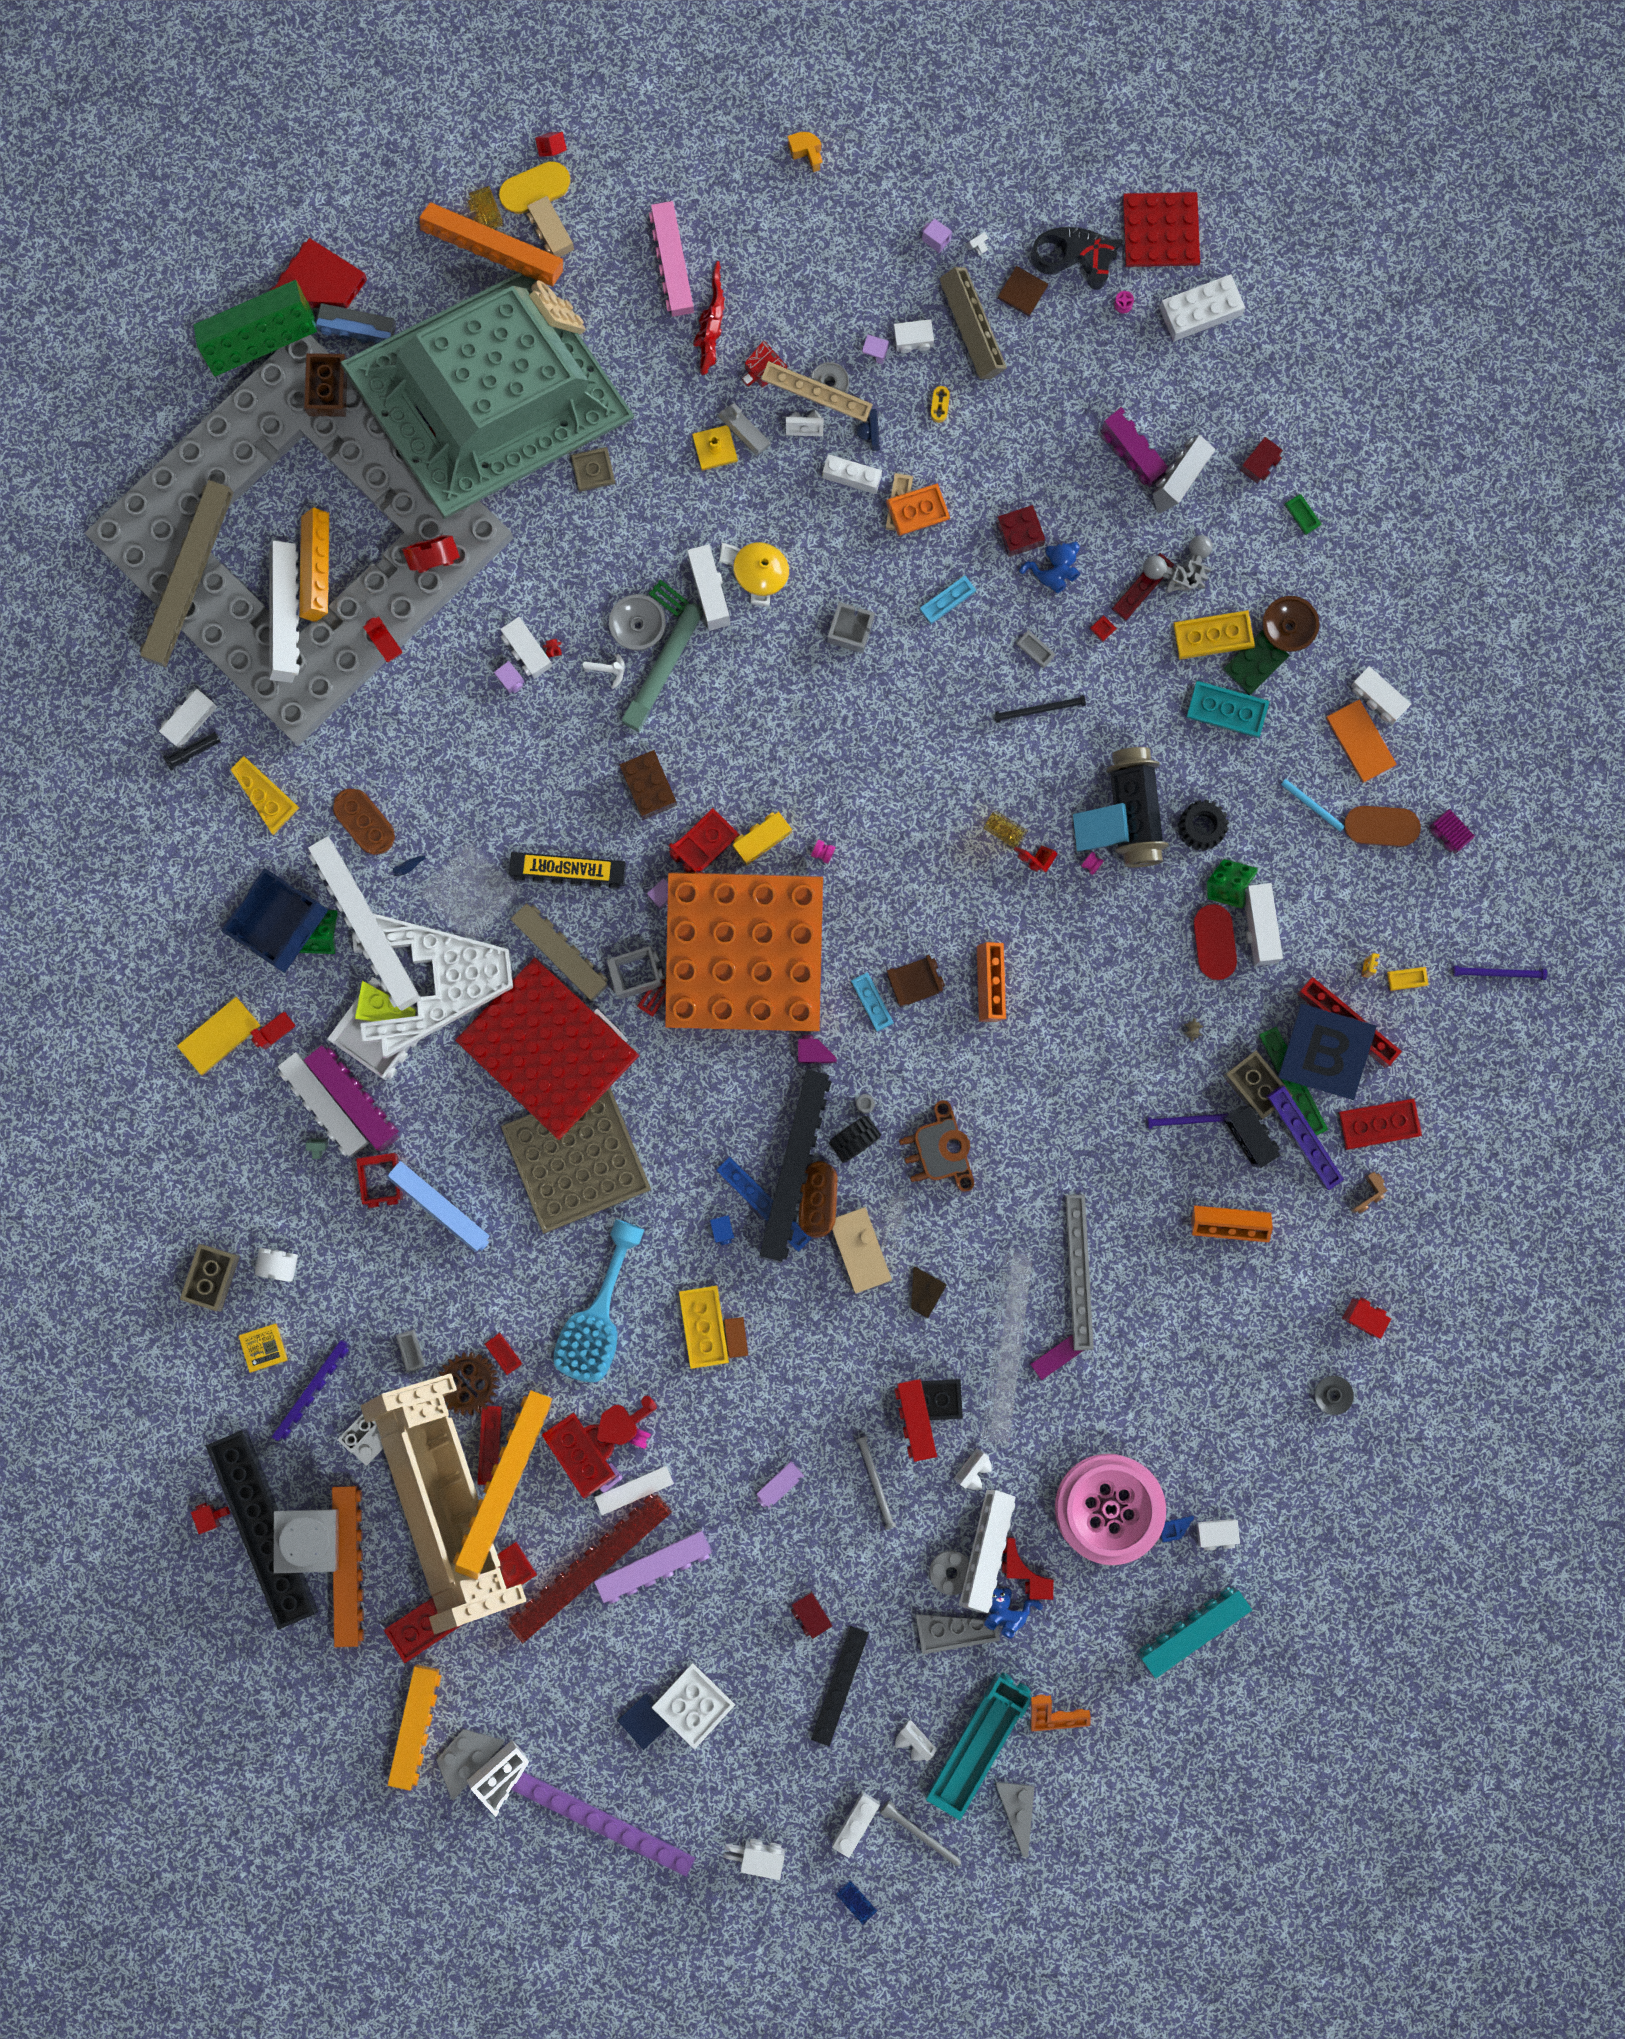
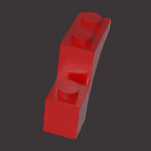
M1006 1537V1547L1003 1553H1006V1561H1002V1573H1005L1006 1578L1029 1579V1582H1025V1594H1028L1029 1599L1053 1600L1054 1580L1039 1576L1030 1571L1022 1563L1017 1553L1015 1538Z

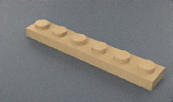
M769 361L761 378L764 382L865 423L873 406L872 403Z

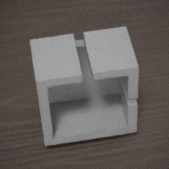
M839 602L828 634L827 643L864 654L875 619V612L859 608L857 616H855V606Z

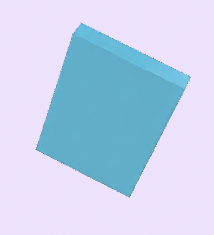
M1121 803L1073 814L1077 852L1129 842L1125 804Z

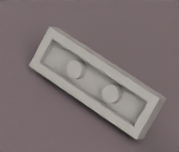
M733 403L722 410L718 417L757 456L766 450L771 442L741 413L742 410L736 403Z

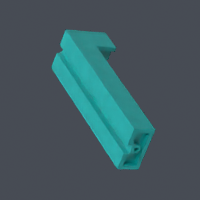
M996 1672L925 1796L926 1801L961 1821L1019 1717L1022 1719L1031 1703V1697H1033L1029 1687L1021 1682L1016 1685L1013 1683L1012 1677L1004 1672L1001 1675Z

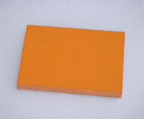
M938 483L886 500L898 536L951 519Z

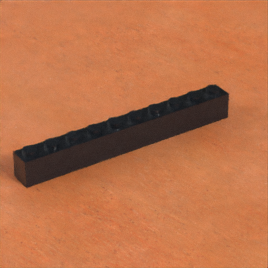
M806 1070L759 1254L761 1259L782 1263L783 1259L787 1260L789 1248H786L787 1241L792 1240L794 1230L791 1229L792 1221L796 1222L799 1211L795 1210L797 1203L801 1204L803 1192H800L802 1184H806L808 1173H805L806 1166L811 1165L813 1157L810 1154L811 1147L815 1148L818 1137L814 1136L816 1128L820 1129L822 1118L819 1117L820 1110L824 1111L827 1099H823L825 1091L829 1092L831 1086L828 1074Z

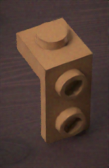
M1371 1172L1365 1176L1375 1194L1351 1209L1352 1213L1358 1211L1361 1214L1369 1208V1203L1372 1201L1377 1203L1385 1197L1383 1194L1388 1190L1383 1185L1385 1182L1379 1173Z

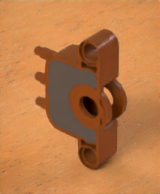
M941 1100L934 1106V1115L937 1122L924 1125L915 1134L899 1139L900 1145L915 1142L918 1151L917 1154L906 1157L904 1159L905 1163L921 1161L924 1172L911 1176L910 1180L911 1182H918L924 1179L939 1181L953 1176L958 1190L969 1192L974 1187V1178L967 1159L970 1141L967 1135L959 1131L950 1103ZM939 1105L947 1106V1114L942 1115L938 1113L937 1107ZM953 1139L959 1141L961 1144L960 1152H949L947 1149L948 1141ZM963 1178H967L970 1181L971 1185L967 1189L962 1188L960 1185V1180Z

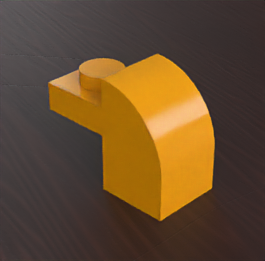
M798 132L787 136L793 160L808 156L813 172L819 171L820 163H823L820 154L821 142L818 137L809 132Z

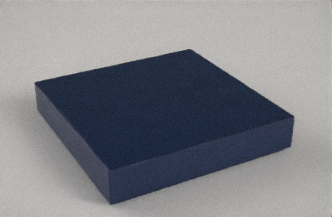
M648 1693L644 1694L617 1720L643 1750L670 1726L651 1708L656 1702Z

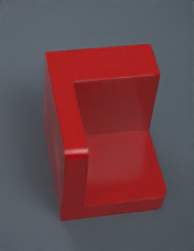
M548 132L535 138L539 157L554 156L567 150L563 132Z

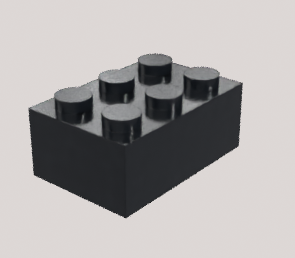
M1240 1106L1223 1117L1224 1122L1251 1165L1262 1168L1281 1156L1278 1152L1280 1148L1274 1140L1271 1141L1268 1136L1270 1132L1265 1124L1261 1125L1258 1120L1260 1116L1256 1109L1250 1106Z
M961 1379L921 1381L930 1421L963 1419Z

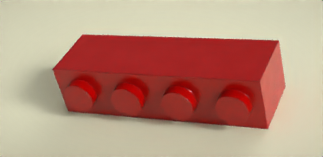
M921 1379L897 1383L898 1388H894L896 1400L900 1399L902 1407L898 1408L900 1419H905L906 1427L902 1428L905 1439L909 1438L910 1446L907 1447L909 1458H913V1461L917 1462L937 1457Z

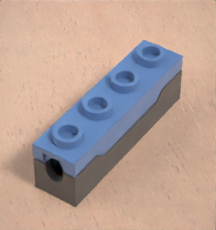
M321 303L316 326L324 335L331 336V334H337L343 339H350L352 337L362 343L371 341L378 344L394 336L396 322L394 318Z

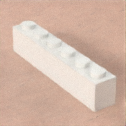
M295 1052L278 1066L281 1070L279 1075L285 1082L289 1080L293 1085L291 1090L297 1097L301 1095L305 1100L302 1102L309 1112L313 1110L317 1115L314 1117L320 1126L324 1125L328 1129L327 1135L332 1141L336 1140L340 1144L338 1149L344 1156L353 1157L370 1143L305 1063L300 1054Z
M986 1490L960 1598V1607L980 1613H988L992 1606V1595L997 1585L996 1578L1002 1564V1553L1006 1547L1005 1540L1011 1526V1515L1015 1509V1496L997 1490Z

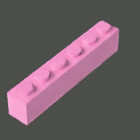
M670 201L651 205L652 212H649L650 223L655 224V229L652 230L654 241H658L659 245L655 249L657 259L661 258L662 264L659 265L660 275L665 277V282H662L664 294L668 293L669 300H665L667 311H671L672 317L694 313L674 203Z

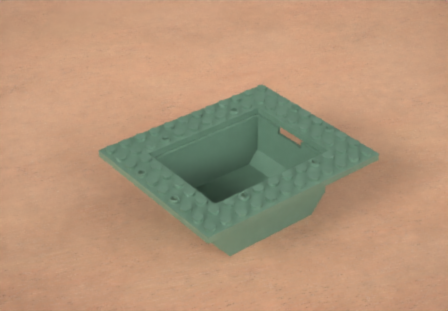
M517 273L341 362L342 369L443 519L634 418V414L580 335L552 327L547 323L529 297L533 292L531 286L538 280L527 277L522 273ZM415 406H417L419 410L422 412V414L424 415V417L436 433V437L433 435V433L431 432V430L429 429V427L427 426V424L425 423V421L423 420ZM385 413V414H387L388 416H387V417H384V416H382L381 414ZM416 459V460H418L419 462H418V463H414L412 460Z

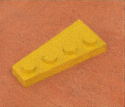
M243 756L230 769L272 835L299 809L288 796L246 757Z

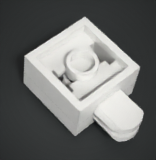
M751 1839L750 1842L746 1841L745 1847L725 1844V1850L730 1852H724L723 1857L742 1862L741 1873L780 1880L785 1849L781 1848L782 1845L777 1843H770V1846L763 1845L760 1840Z

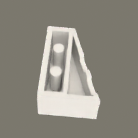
M511 1740L467 1780L468 1785L487 1808L497 1816L500 1806L509 1796V1791L514 1783L516 1784L529 1761L525 1753Z

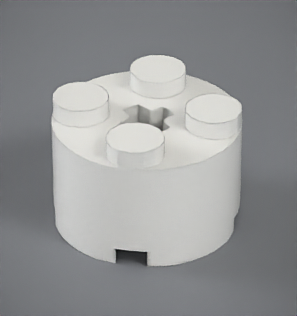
M259 1248L254 1275L292 1282L298 1255L279 1250L273 1251Z

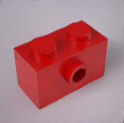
M1361 1297L1359 1300L1352 1298L1342 1319L1372 1337L1381 1339L1392 1318L1386 1316L1387 1312L1379 1307H1376V1309L1371 1307V1302Z

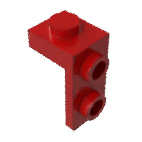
M379 616L377 618L373 617L365 623L366 625L363 626L364 630L387 663L403 653Z
M1042 845L1034 857L1024 849L1016 846L1013 849L1018 854L1017 857L1021 861L1028 863V867L1035 872L1040 870L1046 873L1058 855L1053 849Z
M282 1012L260 1030L257 1028L253 1029L250 1032L253 1036L251 1040L257 1048L261 1046V1048L266 1050L294 1029L296 1025L286 1012Z

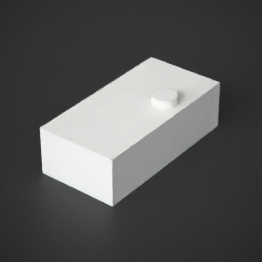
M710 545L687 550L708 630L711 631L729 626L730 616L721 587L723 581L720 572L717 573Z
M1272 884L1248 886L1245 889V911L1249 932H1246L1247 943L1251 944L1254 967L1277 964L1283 959Z

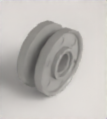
M825 362L813 370L810 379L823 384L827 381H833L835 384L831 386L832 388L848 393L849 376L841 365L834 362Z

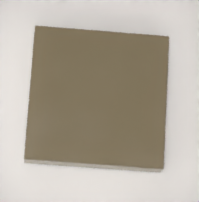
M607 447L571 455L579 492L616 484Z

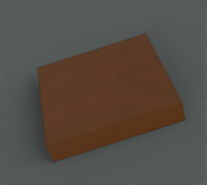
M1016 266L1000 292L998 299L1030 317L1049 284Z

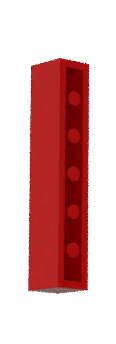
M1311 977L1297 993L1299 997L1312 1007L1367 1022L1314 977ZM1376 1030L1369 1055L1384 1068L1391 1066L1402 1051Z

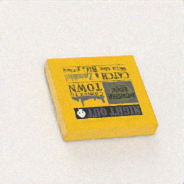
M277 1323L239 1335L249 1373L288 1361Z

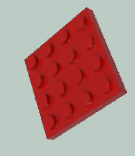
M1198 192L1123 194L1125 267L1200 265Z

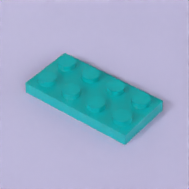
M1196 681L1186 718L1260 738L1270 701Z

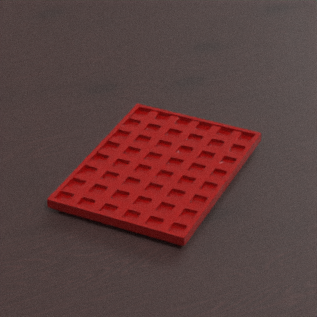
M534 957L512 980L513 988L496 997L455 1041L550 1133L560 1140L640 1055Z

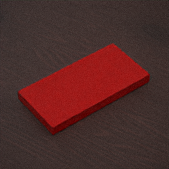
M1415 1098L1338 1112L1346 1150L1422 1136Z

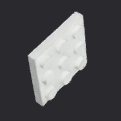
M692 1663L651 1708L695 1750L735 1704Z

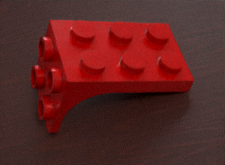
M712 808L678 842L668 845L670 857L676 863L680 861L686 873H702L740 834Z

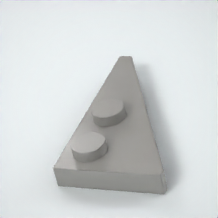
M996 1782L1023 1857L1028 1858L1035 1787L1033 1785Z

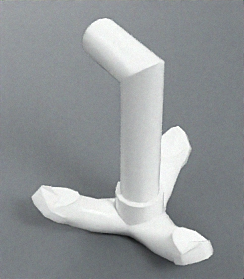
M616 654L614 655L616 662L612 663V665L584 662L583 669L585 672L595 670L617 674L611 686L614 689L623 680L625 663L621 656Z

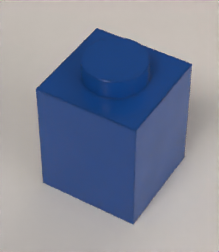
M729 1215L710 1220L715 1242L720 1243L721 1246L732 1243L731 1239H735Z

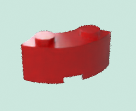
M441 535L430 540L416 542L402 549L410 571L418 570V573L426 572L429 568L442 564L443 566H449L454 563L455 559L460 557L453 536Z

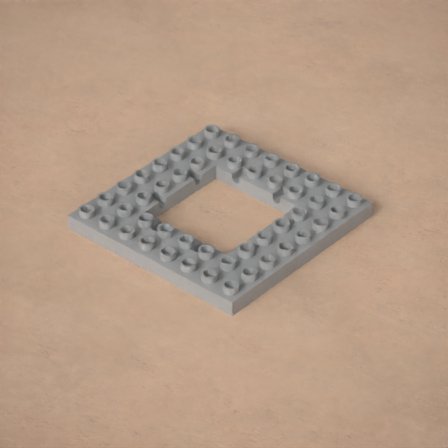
M311 335L279 348L84 533L159 608L161 593L167 588L168 576L174 570L175 558L182 549L181 542L188 534V524L195 516V506L198 502L200 503L202 488L204 485H207L208 480L231 488L234 494L229 504L230 507L303 436L403 533L383 553V559L377 565L372 563L328 606V614L317 622L312 621L299 633V640L296 643V648H299V657L296 659V664H299V674L295 676L293 683L269 680V611L210 553L181 631L297 747L386 662L363 628L369 619L379 616L401 648L514 539L512 532L480 501L443 519L348 376L346 417L307 415L304 409L306 353L329 354ZM385 413L381 414V415L384 416V417H387V416H388V415L385 414ZM416 459L412 460L414 463H418V462H419V461L416 460ZM441 535L453 536L460 556L454 560L453 564L449 566H443L442 564L429 568L428 571L418 573V570L410 571L402 550L403 548Z

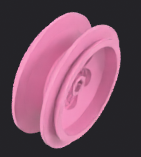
M1099 1454L1080 1461L1064 1476L1055 1498V1516L1062 1536L1080 1555L1096 1563L1120 1565L1142 1557L1155 1545L1164 1528L1166 1503L1157 1479L1142 1464L1117 1454ZM1102 1484L1109 1485L1110 1490L1107 1494H1101L1100 1486ZM1124 1489L1127 1490L1128 1498L1120 1500L1119 1492ZM1089 1497L1095 1499V1505L1091 1508H1088L1085 1504L1086 1499ZM1108 1504L1114 1506L1112 1513L1105 1510ZM1126 1509L1132 1510L1133 1516L1131 1519H1124L1123 1512ZM1098 1517L1100 1519L1099 1525L1091 1527V1518ZM1116 1522L1119 1526L1118 1531L1110 1533L1109 1525Z

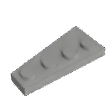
M915 1614L922 1654L1000 1641L998 1626L995 1630L988 1629L984 1626L986 1619Z

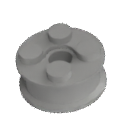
M952 1550L938 1554L932 1560L929 1568L930 1580L934 1587L946 1595L962 1593L969 1559L960 1552ZM949 1567L956 1569L957 1573L954 1578L946 1576V1570Z

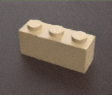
M547 196L527 206L529 211L527 217L531 224L535 223L537 227L535 231L539 239L545 241L544 248L546 252L561 257L574 250L573 242Z

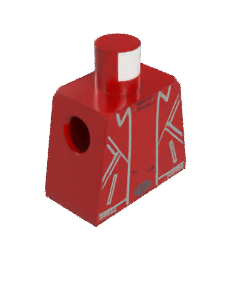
M765 341L757 347L745 362V369L748 373L741 380L747 387L755 381L762 388L769 384L761 380L768 361L787 369V365Z

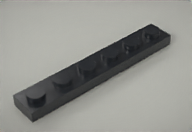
M850 1625L811 1740L830 1747L869 1632Z

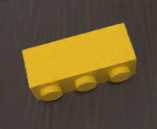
M779 811L776 814L772 812L765 817V822L752 826L747 835L744 836L742 834L734 840L733 849L747 866L792 833V828Z

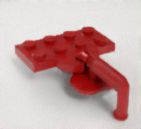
M644 1396L641 1399L643 1407L631 1416L623 1406L614 1405L602 1413L599 1424L584 1427L573 1412L542 1434V1437L583 1499L616 1477L606 1460L612 1455L615 1444L624 1445L633 1439L637 1434L636 1424L657 1409L656 1403L650 1396Z

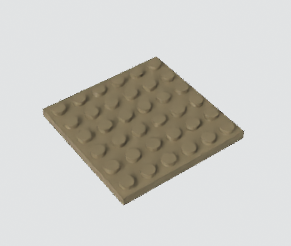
M611 1087L560 1140L550 1133L532 1114L501 1126L543 1234L651 1191Z

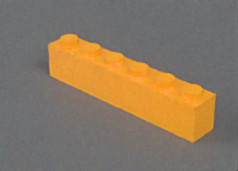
M313 507L301 516L299 617L317 622L328 614L329 513Z
M422 1665L414 1666L387 1786L411 1791L414 1786L418 1785L420 1774H417L418 1766H422L424 1754H421V1751L428 1741L429 1734L425 1733L427 1726H431L433 1719L430 1711L431 1706L435 1707L437 1695L434 1693L435 1688L439 1687L442 1675H439L440 1669Z

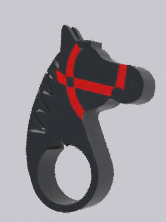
M1059 227L1048 230L1037 237L1031 251V261L1034 267L1044 274H1055L1076 263H1081L1084 271L1089 274L1088 285L1094 290H1099L1104 287L1108 279L1109 265L1116 259L1117 249L1121 246L1123 240H1109L1099 233L1082 228ZM1044 243H1052L1058 247L1061 246L1060 249L1064 253V258L1056 263L1046 262L1039 256L1037 248Z

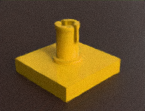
M727 425L692 434L702 471L738 462L731 432Z

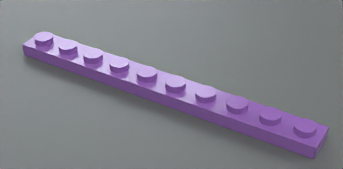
M525 1772L521 1774L516 1784L514 1783L511 1790L686 1877L695 1860L694 1856Z

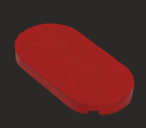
M1210 904L1202 907L1197 912L1193 922L1198 966L1200 971L1211 980H1223L1229 977L1237 966L1233 923L1230 913L1224 907Z

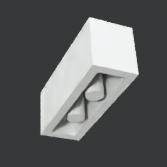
M829 454L823 469V479L873 494L877 493L882 477V470Z
M520 617L500 629L503 634L500 636L506 646L511 645L513 648L511 653L515 659L523 662L524 666L522 668L527 676L532 675L535 679L553 666Z
M1370 666L1351 685L1353 693L1358 697L1362 696L1367 701V705L1371 709L1379 711L1381 718L1387 723L1391 722L1393 724L1411 705L1407 699Z
M196 689L187 695L186 701L182 706L179 705L174 710V715L162 723L159 732L176 747L181 748L215 711L217 706Z
M862 1791L832 1843L833 1849L850 1858L880 1806L879 1801Z

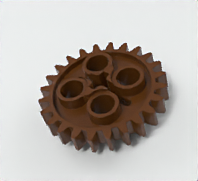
M463 1352L462 1358L455 1355V1361L448 1359L449 1366L442 1365L445 1372H438L441 1376L451 1373L453 1379L458 1378L457 1390L443 1397L445 1398V1404H448V1410L451 1411L454 1408L455 1414H458L461 1410L462 1416H465L468 1411L469 1415L473 1416L474 1410L480 1414L481 1407L486 1410L488 1409L487 1402L494 1403L491 1400V1396L497 1397L494 1390L500 1387L495 1385V1382L500 1381V1379L494 1377L498 1371L491 1370L494 1364H487L489 1359L485 1357L482 1360V1355L480 1354L475 1358L473 1352H470L468 1357ZM469 1366H473V1367H474L473 1373L470 1374V1375H467V1374H466V1369H467ZM459 1370L461 1371L463 1377L466 1380L470 1381L469 1385L473 1388V1390L476 1391V1393L478 1394V1398H476L473 1392L466 1387L467 1384L457 1373ZM484 1381L485 1387L482 1390H478V1383ZM469 1393V1400L463 1403V1395Z

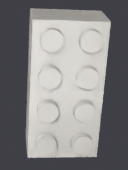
M1230 274L1164 299L1159 309L1174 342L1242 316L1245 306Z

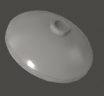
M641 594L629 595L619 600L609 616V628L615 641L622 647L634 651L645 650L654 646L663 636L666 627V619L662 607L651 597ZM641 623L642 626L641 628L637 629L635 628V624Z

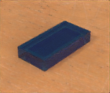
M851 1880L836 1893V1896L862 1925L877 1912L873 1904Z

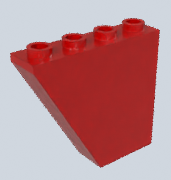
M309 238L307 242L301 245L297 256L291 259L288 269L281 273L275 287L273 286L269 291L296 280L311 308H320L322 303L347 309L366 283L367 277L364 272Z

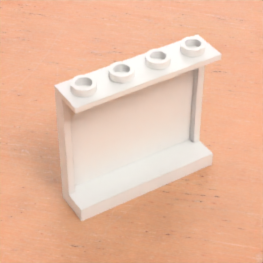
M372 977L368 984L391 996L389 991L385 992L380 982ZM358 996L328 1037V1040L384 1080H387V1078L391 1079L397 1071L395 1067L399 1062L403 1063L408 1056L406 1052L410 1047H415L418 1041L385 1059L383 1057L382 1042L363 1044L360 1023L371 1021L355 1019L359 1000ZM411 1005L410 1007L416 1010L415 1016H418V1009Z

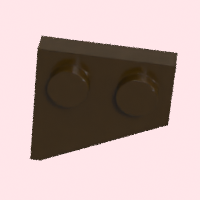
M914 1266L911 1309L929 1318L947 1284Z

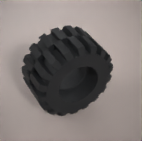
M1199 800L1194 804H1190L1181 815L1180 822L1178 823V827H1180L1179 835L1183 836L1182 841H1186L1188 847L1194 846V850H1199L1200 848L1202 851H1206L1208 848H1214L1223 840L1229 827L1227 825L1229 820L1226 819V812H1222L1223 808L1221 806L1217 807L1214 801L1209 803V800H1204L1203 802ZM1203 815L1212 820L1214 830L1211 834L1202 835L1194 829L1193 820L1196 816Z
M863 1116L833 1137L829 1145L841 1162L844 1163L875 1143L882 1134L869 1116Z

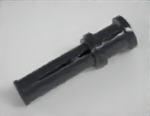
M213 732L185 748H177V751L168 756L164 755L163 758L172 771L174 767L182 763H188L190 758L221 743L216 732Z

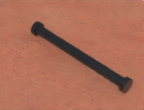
M1080 695L1079 698L1002 713L997 711L995 712L996 723H1000L1001 720L1072 706H1086L1085 696Z

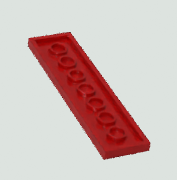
M517 1541L497 1554L501 1565L497 1568H500L506 1589L519 1584L523 1585L538 1575ZM433 1597L384 1629L385 1634L404 1664L460 1627L457 1626L434 1635L429 1617L438 1614Z

